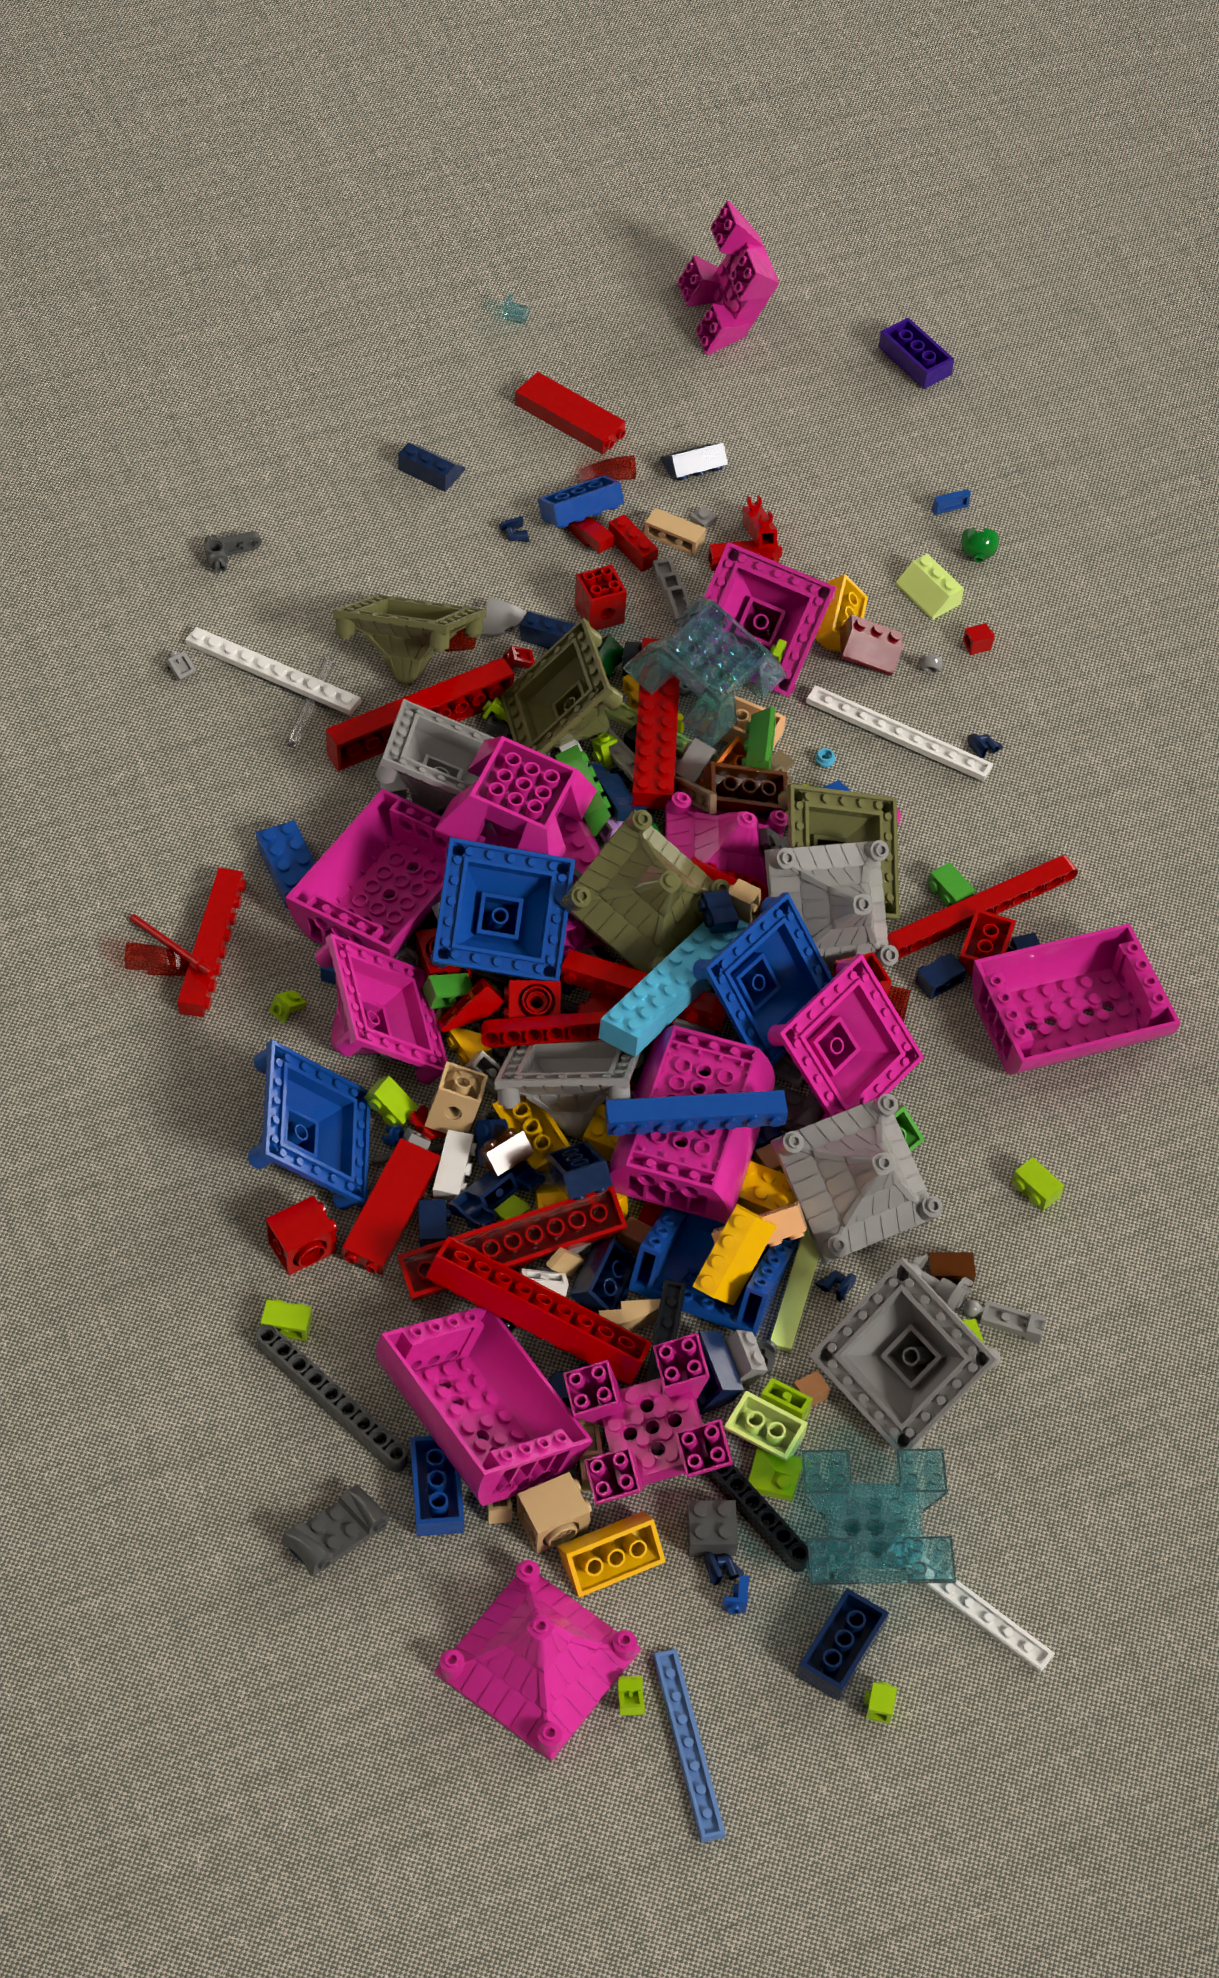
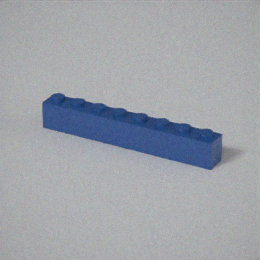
M784 1090L606 1100L605 1104L607 1135L615 1136L674 1131L690 1132L692 1130L711 1131L714 1129L742 1127L757 1128L759 1126L778 1127L786 1125L788 1115Z

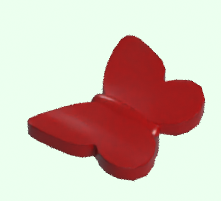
M422 1105L417 1112H411L409 1115L410 1122L416 1126L414 1130L422 1133L425 1137L429 1139L446 1137L447 1134L424 1126L428 1115V1109L425 1105Z

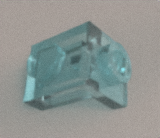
M509 295L507 301L504 300L502 305L504 319L525 324L530 313V307L513 303V295Z

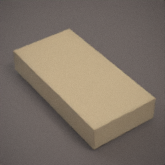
M559 1247L546 1262V1265L556 1272L566 1273V1276L572 1277L585 1260L582 1256Z

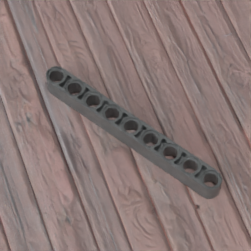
M263 1325L257 1330L258 1349L389 1470L400 1472L405 1469L407 1465V1450L396 1437L275 1327ZM271 1338L269 1341H264L263 1339ZM281 1352H287V1353H288V1354H286V1355H279V1353H281ZM299 1366L303 1367V1369L296 1370L295 1368ZM313 1381H318V1382H320L319 1384H316V1385L311 1384V1382H313ZM328 1396L336 1397L334 1399H327ZM348 1410V1411H351L352 1413H350V1414H344L343 1412ZM362 1425L368 1426L367 1429H360L359 1427ZM378 1440H382L385 1443L376 1444L375 1442ZM394 1455L401 1456L400 1459H393L391 1457Z

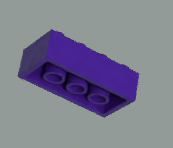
M906 318L881 331L878 348L923 389L952 375L954 358L910 318Z

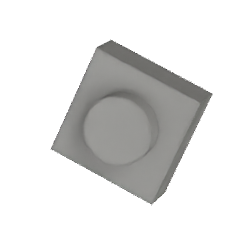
M703 506L690 515V521L708 528L717 521V516Z

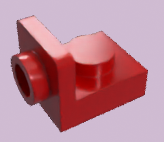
M511 645L507 652L503 654L504 660L511 669L514 665L529 669L535 663L531 649Z

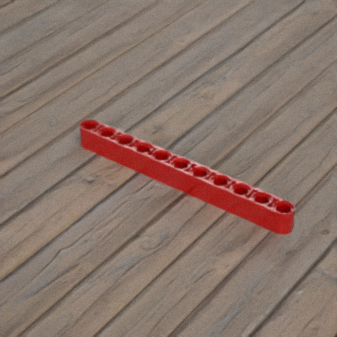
M1066 855L1059 856L889 933L887 936L888 944L896 947L899 954L898 959L970 927L976 908L997 915L1071 881L1077 876L1078 869Z

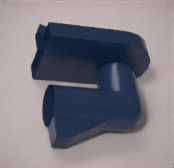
M519 516L514 519L505 520L499 524V529L505 531L509 541L529 542L527 530L517 532L513 530L523 526V517Z
M973 733L967 739L969 746L980 758H984L988 748L992 753L1003 748L1002 744L994 741L988 734L978 736Z
M832 1271L827 1277L818 1280L816 1286L821 1288L822 1291L828 1292L836 1282L840 1285L836 1289V1298L841 1302L842 1299L845 1300L847 1293L854 1286L856 1275L850 1273L846 1276L838 1271Z
M712 1552L704 1554L705 1567L710 1576V1583H713V1586L718 1585L723 1577L720 1566H724L729 1580L744 1575L743 1570L733 1562L729 1554L714 1556Z

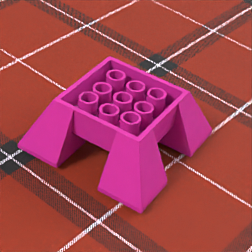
M726 201L725 205L720 209L719 215L713 221L710 228L719 251L726 253L721 265L717 267L693 255L678 279V285L686 306L712 303L696 329L706 355L744 338L779 285L778 278L760 235L730 201Z
M504 736L483 741L467 771L478 776V781L451 799L435 828V832L449 838L476 842L489 820L522 835L517 849L563 857L566 848L556 820L558 814L562 813L581 822L597 790L574 767Z
M698 1332L653 1346L661 1378L620 1390L608 1360L563 1373L574 1418L604 1426L610 1450L608 1453L584 1460L595 1505L642 1492L648 1484L685 1473L687 1478L733 1465L722 1420L718 1419L703 1424L696 1400L710 1377ZM653 1406L650 1412H645L648 1407ZM682 1421L678 1427H673L675 1422ZM654 1428H659L658 1432L650 1434ZM631 1435H637L634 1440L628 1441ZM665 1449L662 1455L656 1456L659 1450Z

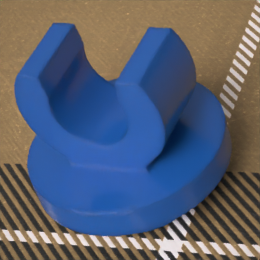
M400 1125L386 1127L385 1130L389 1136L381 1137L386 1145L397 1146L400 1138L405 1133Z

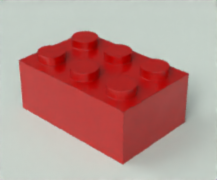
M976 908L958 960L966 969L967 974L972 975L974 960L1007 953L1016 920Z

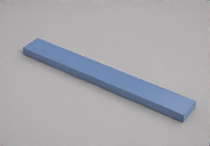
M677 1648L653 1653L652 1657L700 1842L704 1843L723 1839L726 1834Z

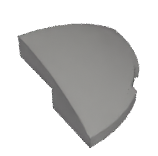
M488 598L486 618L483 619V632L481 636H501L512 626L513 630L520 626L526 611L508 602Z

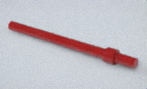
M136 914L130 916L129 920L189 962L193 969L203 972L208 977L214 975V970L206 965L205 961L199 956H193Z

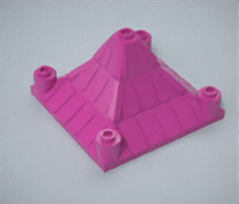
M727 542L681 652L790 698V695L795 691V683L829 604L835 598L837 587ZM779 639L787 641L786 650L779 666L776 667L771 665L772 657L769 656L773 644L777 645Z
M683 792L674 793L671 800L666 801L665 838L678 848L681 853L690 860L694 856L708 865L710 863L716 864V869L725 872L731 869L756 878L759 882L768 886L765 853L760 846L759 829L768 827L783 837V832L788 824V816L785 812L774 810L770 813L767 820L757 819L753 813L746 811L732 813L717 811L716 814H708L696 807L690 806L691 798Z
M330 933L325 938L326 943L316 951L315 956L316 962L321 967L330 968L334 966L336 974L338 1007L335 1011L331 1031V1046L333 1050L347 1057L352 1055H376L378 1053L417 1066L415 1069L417 1080L425 1085H429L441 1077L447 1057L435 1011L429 1008L422 989L426 982L424 970Z
M856 954L852 959L839 961L836 966L837 975L786 1024L773 1025L768 1031L769 1042L773 1046L785 1047L803 1078L810 1086L813 1094L818 1099L825 1111L822 1120L874 1100L883 1094H889L924 1058L862 954Z
M524 1560L516 1567V1576L463 1637L455 1649L447 1650L441 1655L440 1665L436 1668L435 1675L552 1762L618 1680V1677L622 1675L638 1655L641 1647L637 1645L636 1636L628 1630L615 1631L607 1623L600 1620L596 1615L540 1575V1568L536 1562Z

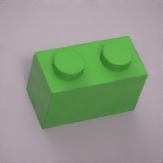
M950 862L930 872L928 886L933 893L937 894L946 907L974 895L975 889Z
M468 973L434 974L428 976L422 989L429 1008L436 1009L451 1008L473 986Z

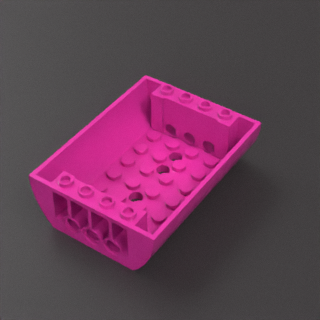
M1130 923L974 960L972 973L974 1005L1006 1074L1009 1075L1173 1035L1181 1024ZM1109 1006L1113 1011L1104 1010L1102 1007ZM1083 1011H1090L1093 1013V1016H1088ZM1051 1020L1055 1025L1050 1026L1044 1021ZM1026 1025H1032L1035 1030L1026 1029Z
M673 1025L664 1029L653 1039L632 1099L773 1091L775 1073L769 1059L757 1047ZM701 1088L704 1090V1093L697 1094L693 1089ZM761 1126L757 1128L742 1127L714 1129L711 1131L692 1130L690 1132L674 1131L619 1136L608 1165L615 1192L727 1223L737 1205ZM677 1141H684L687 1145L679 1147L675 1143Z
M478 1307L381 1333L376 1346L378 1363L482 1506L516 1496L520 1492L565 1474L576 1464L593 1442L507 1326L491 1311Z

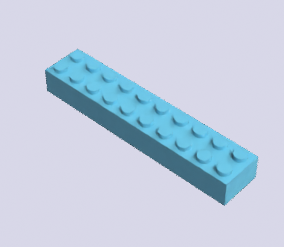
M739 919L736 931L712 934L703 922L601 1018L598 1038L636 1057L710 985L709 981H699L694 977V963L699 959L711 960L727 944L733 941L739 933L745 930L749 924Z

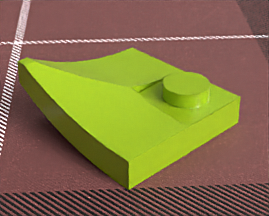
M757 1446L748 1481L761 1495L793 1502L804 1458L791 1456L787 1461H784Z

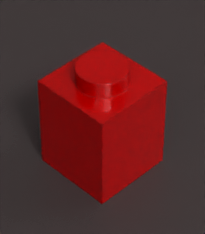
M987 623L965 628L963 643L970 655L992 649L995 635Z

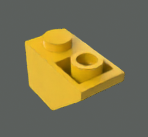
M460 1028L448 1031L447 1043L450 1049L456 1051L458 1060L462 1065H466L475 1053L482 1050L492 1058V1048L482 1044L481 1033Z

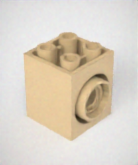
M446 1061L424 1126L447 1134L448 1130L469 1134L482 1100L488 1075Z
M570 1472L517 1494L516 1515L536 1554L588 1533L592 1508L588 1499H583L580 1493L582 1491L580 1483L577 1479L572 1478Z

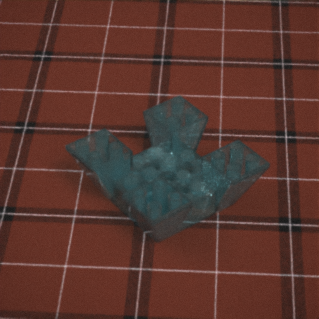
M699 597L674 620L681 628L675 635L649 643L623 669L651 695L675 675L699 697L683 718L682 723L704 743L713 747L737 724L734 694L743 685L760 700H763L786 678L787 674L774 655L715 601Z
M896 1449L894 1483L852 1484L849 1450L801 1451L804 1496L824 1518L825 1538H807L810 1585L956 1583L952 1536H924L922 1513L948 1493L944 1449ZM870 1532H876L878 1535H873ZM872 1554H878L880 1557H875Z

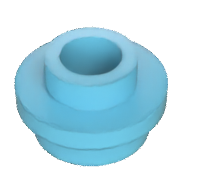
M823 748L817 752L815 760L822 767H830L835 763V755L831 749Z

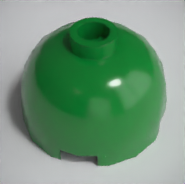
M970 528L962 532L961 547L963 552L972 558L973 561L983 562L996 553L999 538L998 533L994 530L984 528L983 532Z

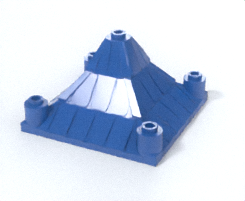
M450 837L448 848L445 852L446 865L434 949L430 956L431 963L437 968L454 966L536 981H559L568 920V911L559 902L572 887L575 859Z
M784 892L778 897L765 898L761 905L762 913L745 930L739 933L733 941L727 944L711 960L699 959L693 966V975L697 980L710 982L742 1044L759 1048L769 1059L772 1066L787 1050L784 1046H773L769 1042L768 1031L770 1027L786 1024L833 979L789 892Z
M270 1040L266 1043V1049L254 1056L255 1068L261 1073L266 1074L263 1131L259 1144L248 1152L249 1163L256 1169H262L271 1163L283 1166L285 1169L334 1192L333 1203L342 1211L348 1210L355 1205L363 1207L367 1202L370 1136V1106L364 1096L369 1090L286 1046Z

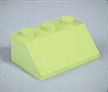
M929 554L914 560L895 584L931 620L959 606L964 592V588Z
M745 1391L725 1424L724 1429L787 1461L795 1454L805 1437L808 1423Z

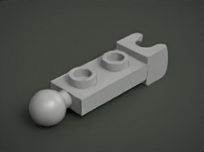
M968 1300L963 1306L964 1313L967 1316H982L980 1324L1022 1336L1025 1340L1034 1343L1041 1341L1043 1331L1040 1329L1044 1328L1047 1317L1034 1312H1031V1314L991 1301H986L985 1307H981L978 1301Z

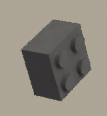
M736 1500L688 1501L686 1511L688 1557H704V1554L712 1552L714 1556L723 1554L736 1556L738 1548Z

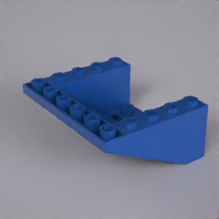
M665 1207L640 1245L628 1290L651 1299H661L664 1279L687 1283L682 1311L733 1331L753 1332L756 1337L799 1240H791L790 1237H787L779 1245L769 1247L767 1244L757 1262L758 1268L748 1285L742 1289L733 1306L712 1298L692 1287L702 1269L704 1261L707 1260L715 1245L711 1233L714 1229L725 1226L726 1223Z

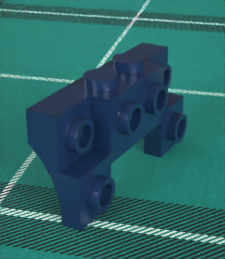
M599 762L588 763V767L592 765L596 773V777L593 779L595 782L599 780L604 790L600 794L602 797H607L611 805L608 811L610 815L614 816L616 821H625L633 810H647L646 806L632 805L633 796L628 789L630 781L625 780L623 777V770H610Z
M523 1160L499 1176L487 1172L447 1204L453 1215L464 1218L469 1227L478 1229L491 1225L496 1221L498 1217L495 1211L492 1210L519 1189L529 1193L536 1191L546 1181L543 1173L538 1172Z

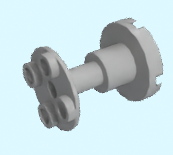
M928 1255L917 1256L913 1263L921 1269L922 1279L942 1298L951 1310L959 1312L971 1291L969 1286L973 1285V1281L967 1277L962 1278L958 1285L946 1278H942L940 1281L923 1271Z

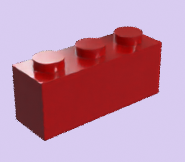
M624 514L610 521L608 530L614 535V545L641 572L653 567L652 562L658 559V548Z

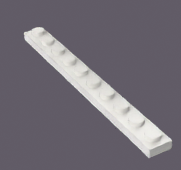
M198 627L185 639L186 645L350 716L361 704V697Z
M815 685L807 697L806 703L983 782L992 770L993 763L819 686Z

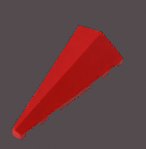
M693 856L691 858V861L714 881L723 879L731 886L738 879H741L760 888L761 905L763 900L769 897L768 886L759 882L758 879L731 869L725 872L716 869V864L714 863L708 865L698 860L697 857Z

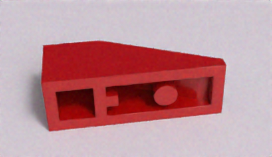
M482 978L437 1021L438 1026L444 1033L489 1017L501 1008L504 1000L500 993Z

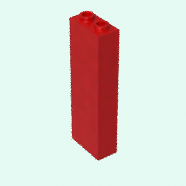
M540 372L535 373L515 391L516 406L602 455L608 449L610 450L626 433L625 420Z
M400 1138L342 1247L341 1257L350 1264L361 1265L370 1273L383 1274L419 1205V1200H422L439 1167L440 1155Z

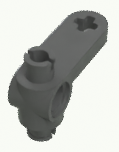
M250 531L221 538L211 535L212 539L208 535L205 538L204 545L206 561L211 568L215 569L216 573H220V569L224 573L227 570V555L252 551L260 547L262 541L259 533Z

